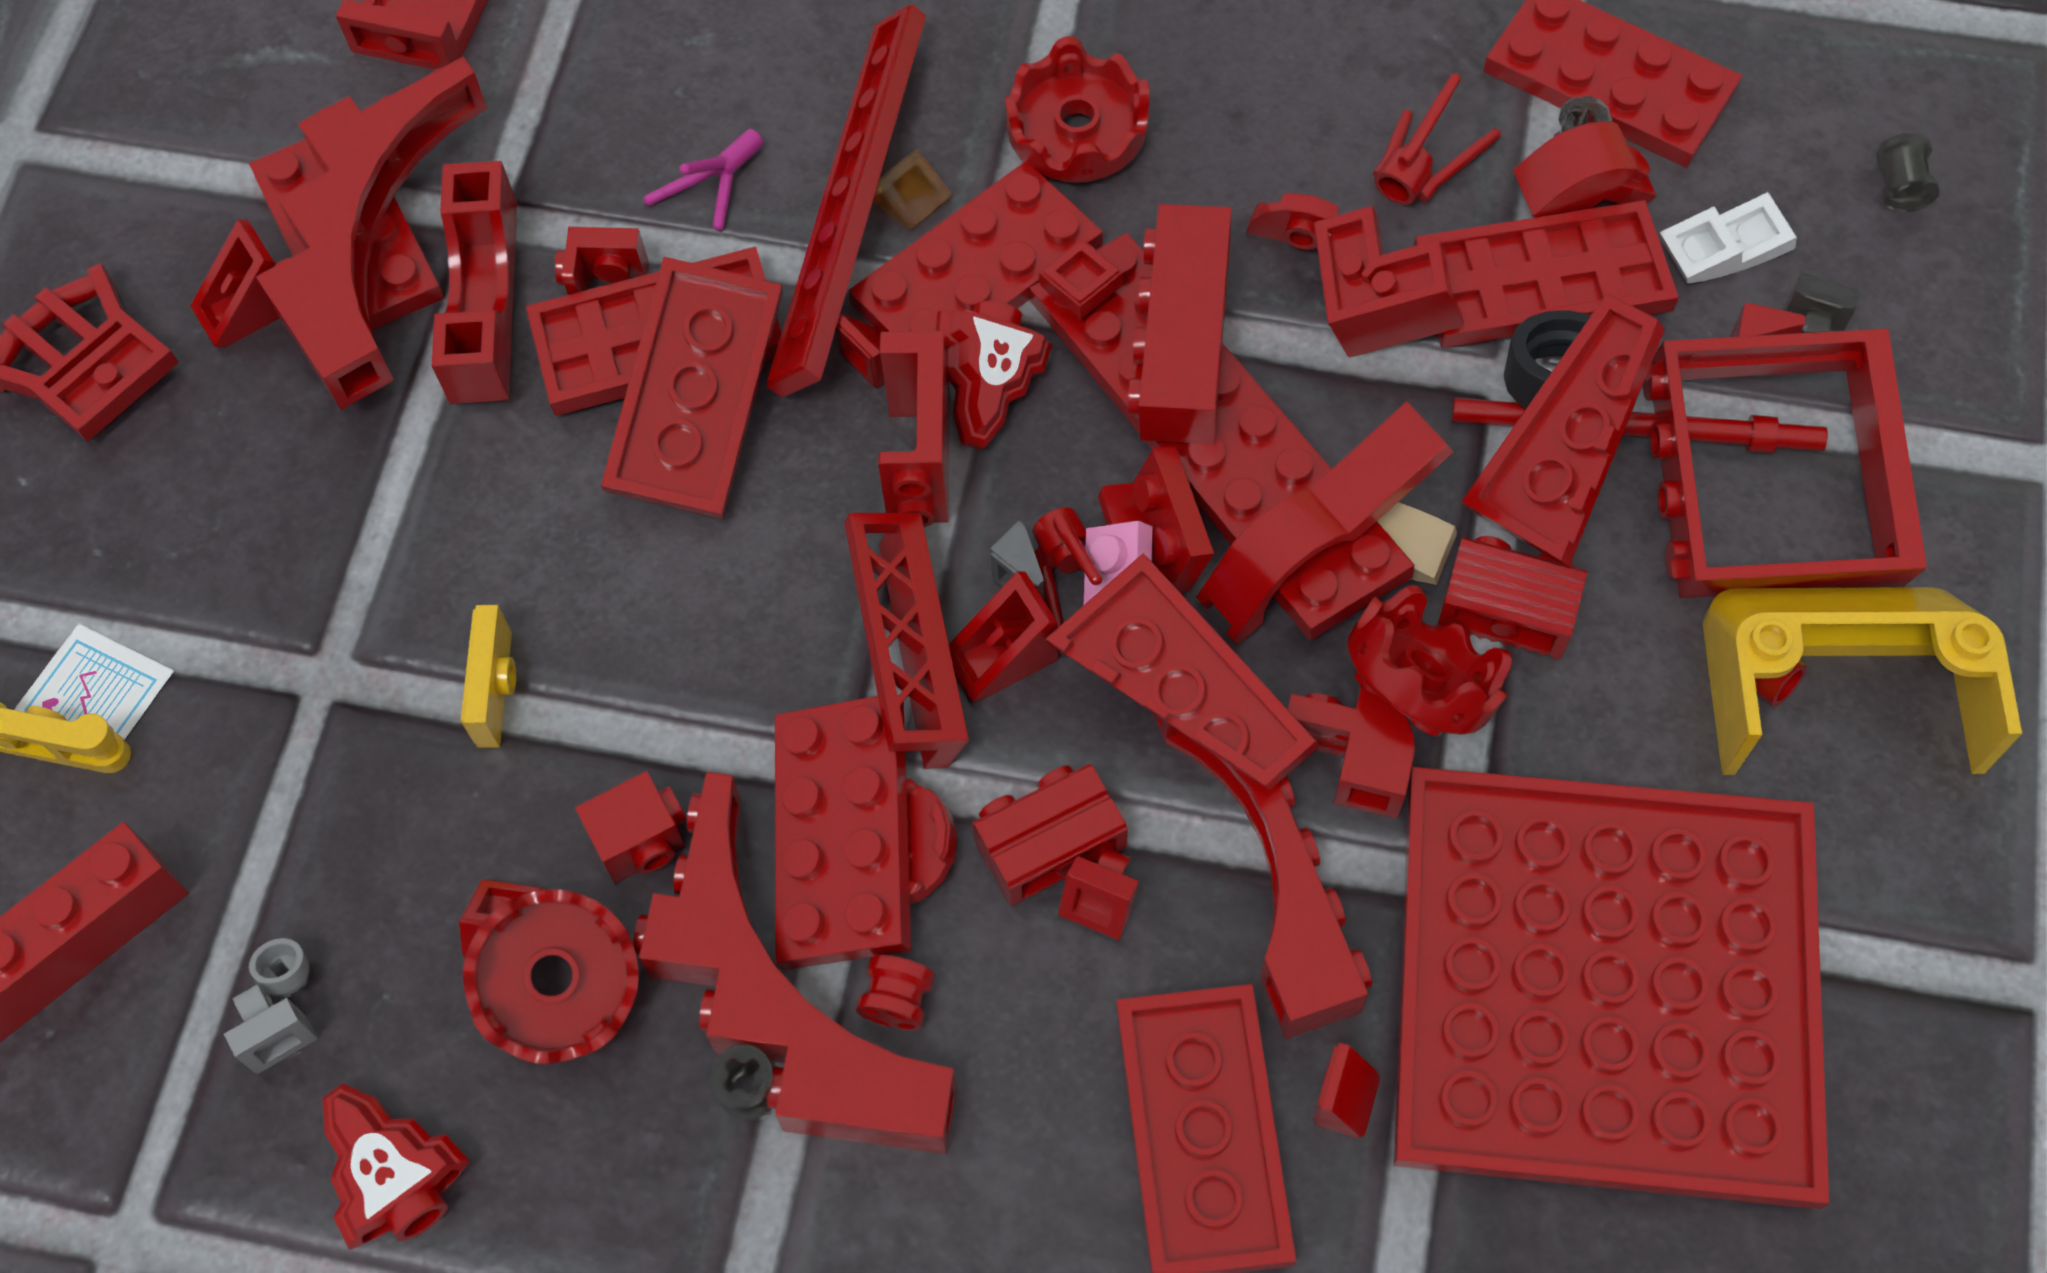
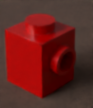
M647 771L575 807L614 884L638 872L640 874L655 872L669 864L676 852L686 848L676 827L687 821L679 802L670 786L657 791Z

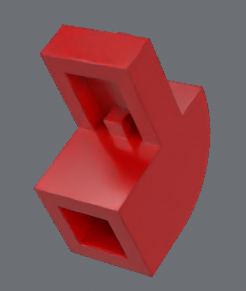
M1593 122L1564 131L1545 142L1513 169L1533 217L1592 209L1604 199L1619 204L1645 200L1646 204H1648L1657 196L1647 176L1650 173L1648 162L1637 149L1628 146L1619 125L1614 122Z
M1362 686L1355 708L1343 706L1339 700L1324 694L1313 693L1304 697L1291 693L1287 710L1317 741L1319 747L1316 751L1344 757L1333 804L1398 819L1406 795L1414 758L1413 733L1405 715L1391 707L1381 697L1370 693Z

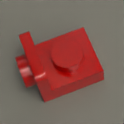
M568 227L565 250H558L555 257L557 284L564 285L567 294L570 295L587 290L589 279L616 283L647 275L649 260L639 228Z

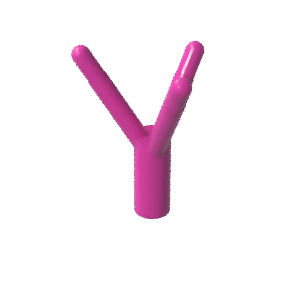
M747 129L717 157L681 164L679 171L685 176L645 195L643 198L644 204L651 206L716 175L720 178L713 228L716 231L723 230L733 174L763 147L762 137L755 130Z

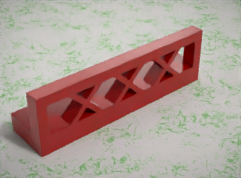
M849 513L844 521L888 751H920L924 769L948 768L969 739L921 513ZM865 533H885L879 543L881 557L868 548ZM873 572L879 576L876 580L874 579ZM885 582L887 584L892 613L879 604L877 591ZM885 629H886L888 632H890V634L888 635L887 638H886V634H885ZM896 639H898L904 671L892 663L888 648ZM896 687L902 690L899 696L897 695ZM908 696L916 730L912 731L904 730L900 706Z

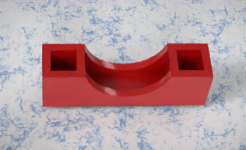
M502 161L443 164L440 215L448 252L449 296L445 313L434 314L431 366L449 404L509 400L517 201Z

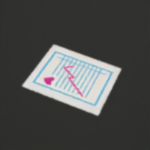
M78 623L14 710L26 712L29 706L44 707L63 715L67 721L72 722L87 713H95L102 716L113 728L114 732L118 733L125 740L171 677L174 670Z

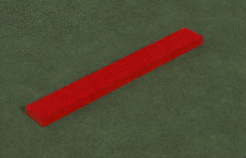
M914 4L905 6L874 26L767 379L766 387L782 398L812 385L822 378L927 16Z

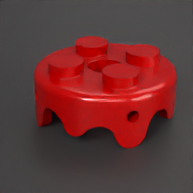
M1062 37L1054 43L1046 57L1035 63H1023L1015 74L1010 96H1005L1006 131L1010 144L1022 162L1027 161L1041 175L1050 179L1070 183L1090 182L1106 178L1122 170L1134 160L1144 144L1149 118L1147 79L1139 80L1127 60L1121 54L1113 53L1106 59L1095 58L1085 51L1081 41L1076 37ZM1084 114L1092 120L1089 124L1082 127H1072L1062 121L1067 116Z
M1407 586L1384 603L1374 597L1351 630L1347 639L1348 653L1356 669L1354 676L1357 682L1364 689L1378 695L1391 707L1407 716L1418 729L1429 735L1439 736L1442 732L1455 735L1473 734L1486 726L1508 696L1507 693L1501 690V686L1510 671L1512 663L1511 654L1508 650L1492 648L1482 655L1478 654L1471 644L1468 627L1459 620H1452L1441 626H1432L1424 623L1421 618L1427 600L1423 589L1418 586Z
M566 890L535 891L516 897L498 907L485 919L477 930L463 965V984L471 1018L481 1035L499 1049L517 1058L538 1064H552L591 1054L606 1045L625 1022L633 1006L638 989L639 972L637 956L632 940L621 921L598 901ZM547 955H557L564 958L572 969L571 984L564 992L558 995H545L539 992L531 979L534 964L540 958Z

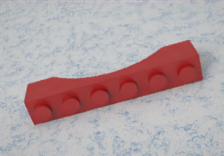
M1154 715L1165 744L1192 758L1223 784L1242 807L1261 841L1271 875L1274 916L1271 940L1264 958L1260 979L1284 1039L1286 1040L1360 1014L1368 996L1366 989L1372 987L1370 971L1359 949L1349 950L1340 929L1346 925L1342 904L1333 888L1324 890L1315 870V867L1320 866L1318 849L1310 831L1307 828L1299 830L1290 811V808L1295 807V799L1287 776L1268 791Z

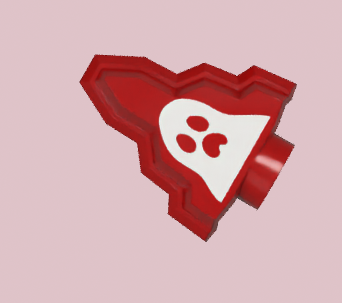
M983 301L975 304L973 312L939 311L937 314L936 331H943L947 379L956 389L952 413L961 445L978 450L984 449L1004 425L1009 403L1026 395L1031 377L1040 375L1045 371L1052 344L1046 340L1045 336L1022 327L1023 314L1016 307L1006 303Z
M345 1083L340 1084L322 1097L325 1136L338 1155L330 1180L341 1204L333 1218L347 1247L350 1250L356 1249L390 1232L393 1233L397 1241L404 1242L419 1236L436 1224L448 1209L441 1194L461 1176L471 1163L446 1134L431 1137L414 1119H392L376 1098Z

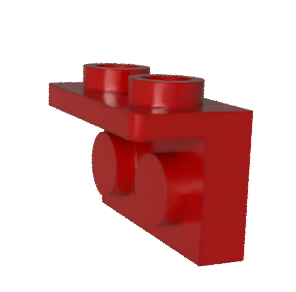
M1176 447L1153 448L1133 483L1103 486L1098 494V500L1107 525L1140 521L1153 526L1152 563L1180 593L1190 592L1214 555V551Z

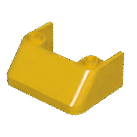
M1934 587L1728 589L1718 594L1705 613L1703 632L1722 775H1735L1762 736L1755 678H1778L1784 676L1794 669L1801 656H1936L1940 663L1954 674L1971 774H1985L2022 735L2002 632L1989 618L1945 590Z

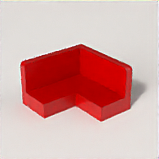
M1372 206L1314 222L1327 320L1348 358L1454 330L1464 325L1462 312L1451 291L1445 250L1439 239L1384 254L1379 219Z

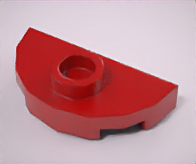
M1286 193L1282 195L1279 202L1265 204V201L1258 203L1250 217L1245 233L1285 242L1302 250H1318L1314 222L1337 216L1339 207L1332 202L1313 195Z
M906 778L909 894L911 905L924 900L943 883L955 860L958 834L951 811L935 793Z

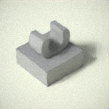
M258 984L233 998L235 1006L244 1022L224 1033V1036L234 1056L256 1074L261 1073L318 1040L308 1017L288 998L275 1004L272 997L264 995Z

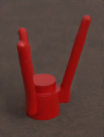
M1454 73L1449 77L1412 139L1403 147L1401 146L1407 134L1413 113L1410 110L1402 112L1384 157L1373 171L1376 188L1388 200L1406 206L1411 205L1417 197L1420 201L1427 203L1438 187L1500 138V130L1492 129L1432 176L1431 166L1433 165V159L1422 146L1460 83L1461 77L1459 74Z
M1071 507L1057 508L1039 518L1032 529V534L1039 546L1034 553L1044 579L1045 603L1057 620L1058 627L1064 623L1052 569L1057 567L1061 573H1071L1081 569L1091 584L1095 586L1100 585L1103 579L1085 549L1086 528L1076 510Z

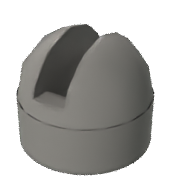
M287 938L266 942L254 952L249 962V972L256 985L258 984L262 991L272 998L291 997L292 993L306 986L310 975L309 962L301 946L294 940ZM282 963L288 972L277 977L271 969Z

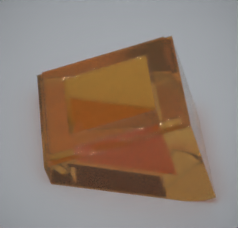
M916 148L879 178L873 201L906 229L910 230L953 194Z

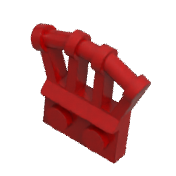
M103 263L87 268L88 275L51 291L46 287L34 296L36 303L19 318L12 314L1 324L4 331L0 335V392L8 390L38 399L52 414L58 416L87 442L179 363L169 348L125 313L115 284ZM99 297L108 319L96 329L72 308ZM53 321L61 323L82 341L65 356L38 335ZM22 348L34 354L50 369L42 376L11 368Z

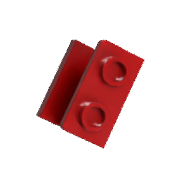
M343 0L336 18L352 53L436 70L462 58L488 0H363V2Z
M943 331L881 332L880 356L889 417H917V446L914 451L881 452L878 455V468L885 512L921 513L924 527L930 526L933 523H949L950 395Z

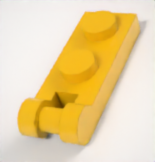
M0 702V752L102 773L120 771L128 764L131 758L129 744L118 733H115L109 723L98 714L87 713L72 722L67 721L63 715L44 707L29 706L26 712L7 709Z

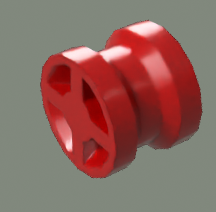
M889 955L872 956L867 967V975L871 980L868 992L859 996L855 1009L856 1013L872 1023L896 1030L917 1031L921 1029L925 1015L920 1005L923 994L932 990L935 979L934 972L908 959Z

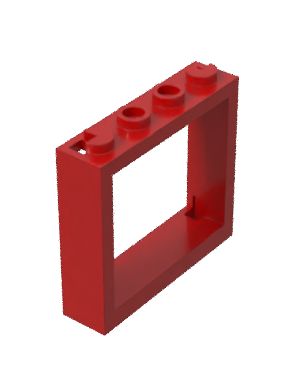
M1889 329L1670 340L1662 342L1655 353L1642 388L1645 399L1653 401L1656 422L1652 423L1650 429V449L1654 459H1661L1664 481H1661L1658 487V509L1662 519H1669L1671 541L1666 546L1665 561L1668 576L1671 579H1677L1679 599L1716 597L1725 590L1736 588L1906 586L1927 568ZM1846 371L1875 558L1707 567L1681 380Z

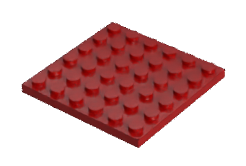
M1412 767L1408 788L1393 1166L1822 1209L1828 1205L1829 1184L1814 803Z

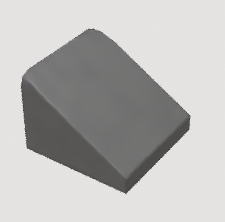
M1019 520L990 548L992 580L1003 587L1017 571H1025L1044 600V579L1025 524Z

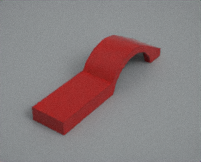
M1406 401L1310 489L1299 491L1276 503L1254 520L1229 547L1196 598L1208 610L1214 605L1231 625L1226 634L1237 645L1241 644L1264 623V612L1271 597L1293 572L1324 549L1343 541H1355L1446 460L1453 453L1452 449Z

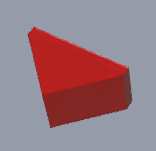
M238 219L190 305L214 347L225 348L280 319L256 276L273 268L276 264L248 220Z
M1017 571L949 643L955 675L972 702L982 701L1058 661V650L1046 641V638L1058 628V622L1025 571Z

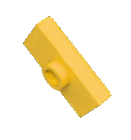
M476 605L472 614L460 721L478 748H500L505 695H513L516 687V666L513 657H510L512 631L498 605Z

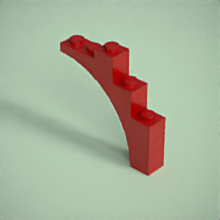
M464 57L443 68L434 70L428 76L392 95L383 97L377 103L362 111L359 110L352 98L348 96L298 123L314 159L324 174L300 184L291 192L277 199L292 229L306 250L291 258L281 260L273 268L256 276L275 312L340 410L394 381L376 345L367 309V269L376 231L396 191L418 162L450 132L487 109L476 74Z
M706 772L702 794L693 793L689 802L687 830L693 833L689 855H680L675 867L673 889L674 893L680 895V897L653 893L649 914H640L636 922L633 946L649 977L716 987L715 990L706 989L699 1015L700 1030L707 1031L706 1037L716 1054L785 1063L784 1068H773L767 1097V1106L769 1109H776L775 1116L783 1132L946 1154L957 1089L954 1069L899 1056L851 1034L808 1003L778 970L752 928L741 895L736 849L741 797L733 775Z

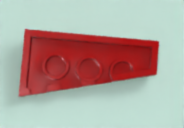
M1606 294L1461 502L1471 512L1569 569L1665 331L1660 321Z
M1144 553L1046 638V641L1052 647L1268 791L1319 747L1317 741Z

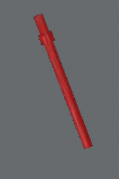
M1454 398L1451 421L1514 427L1526 409L1517 402ZM1632 412L1623 435L1650 438L1651 425L1653 422H1656L1655 413ZM1750 415L1748 421L1686 416L1689 441L1745 445L1747 452L1773 454L1776 448L1824 451L1828 440L1827 427L1779 423L1778 417Z

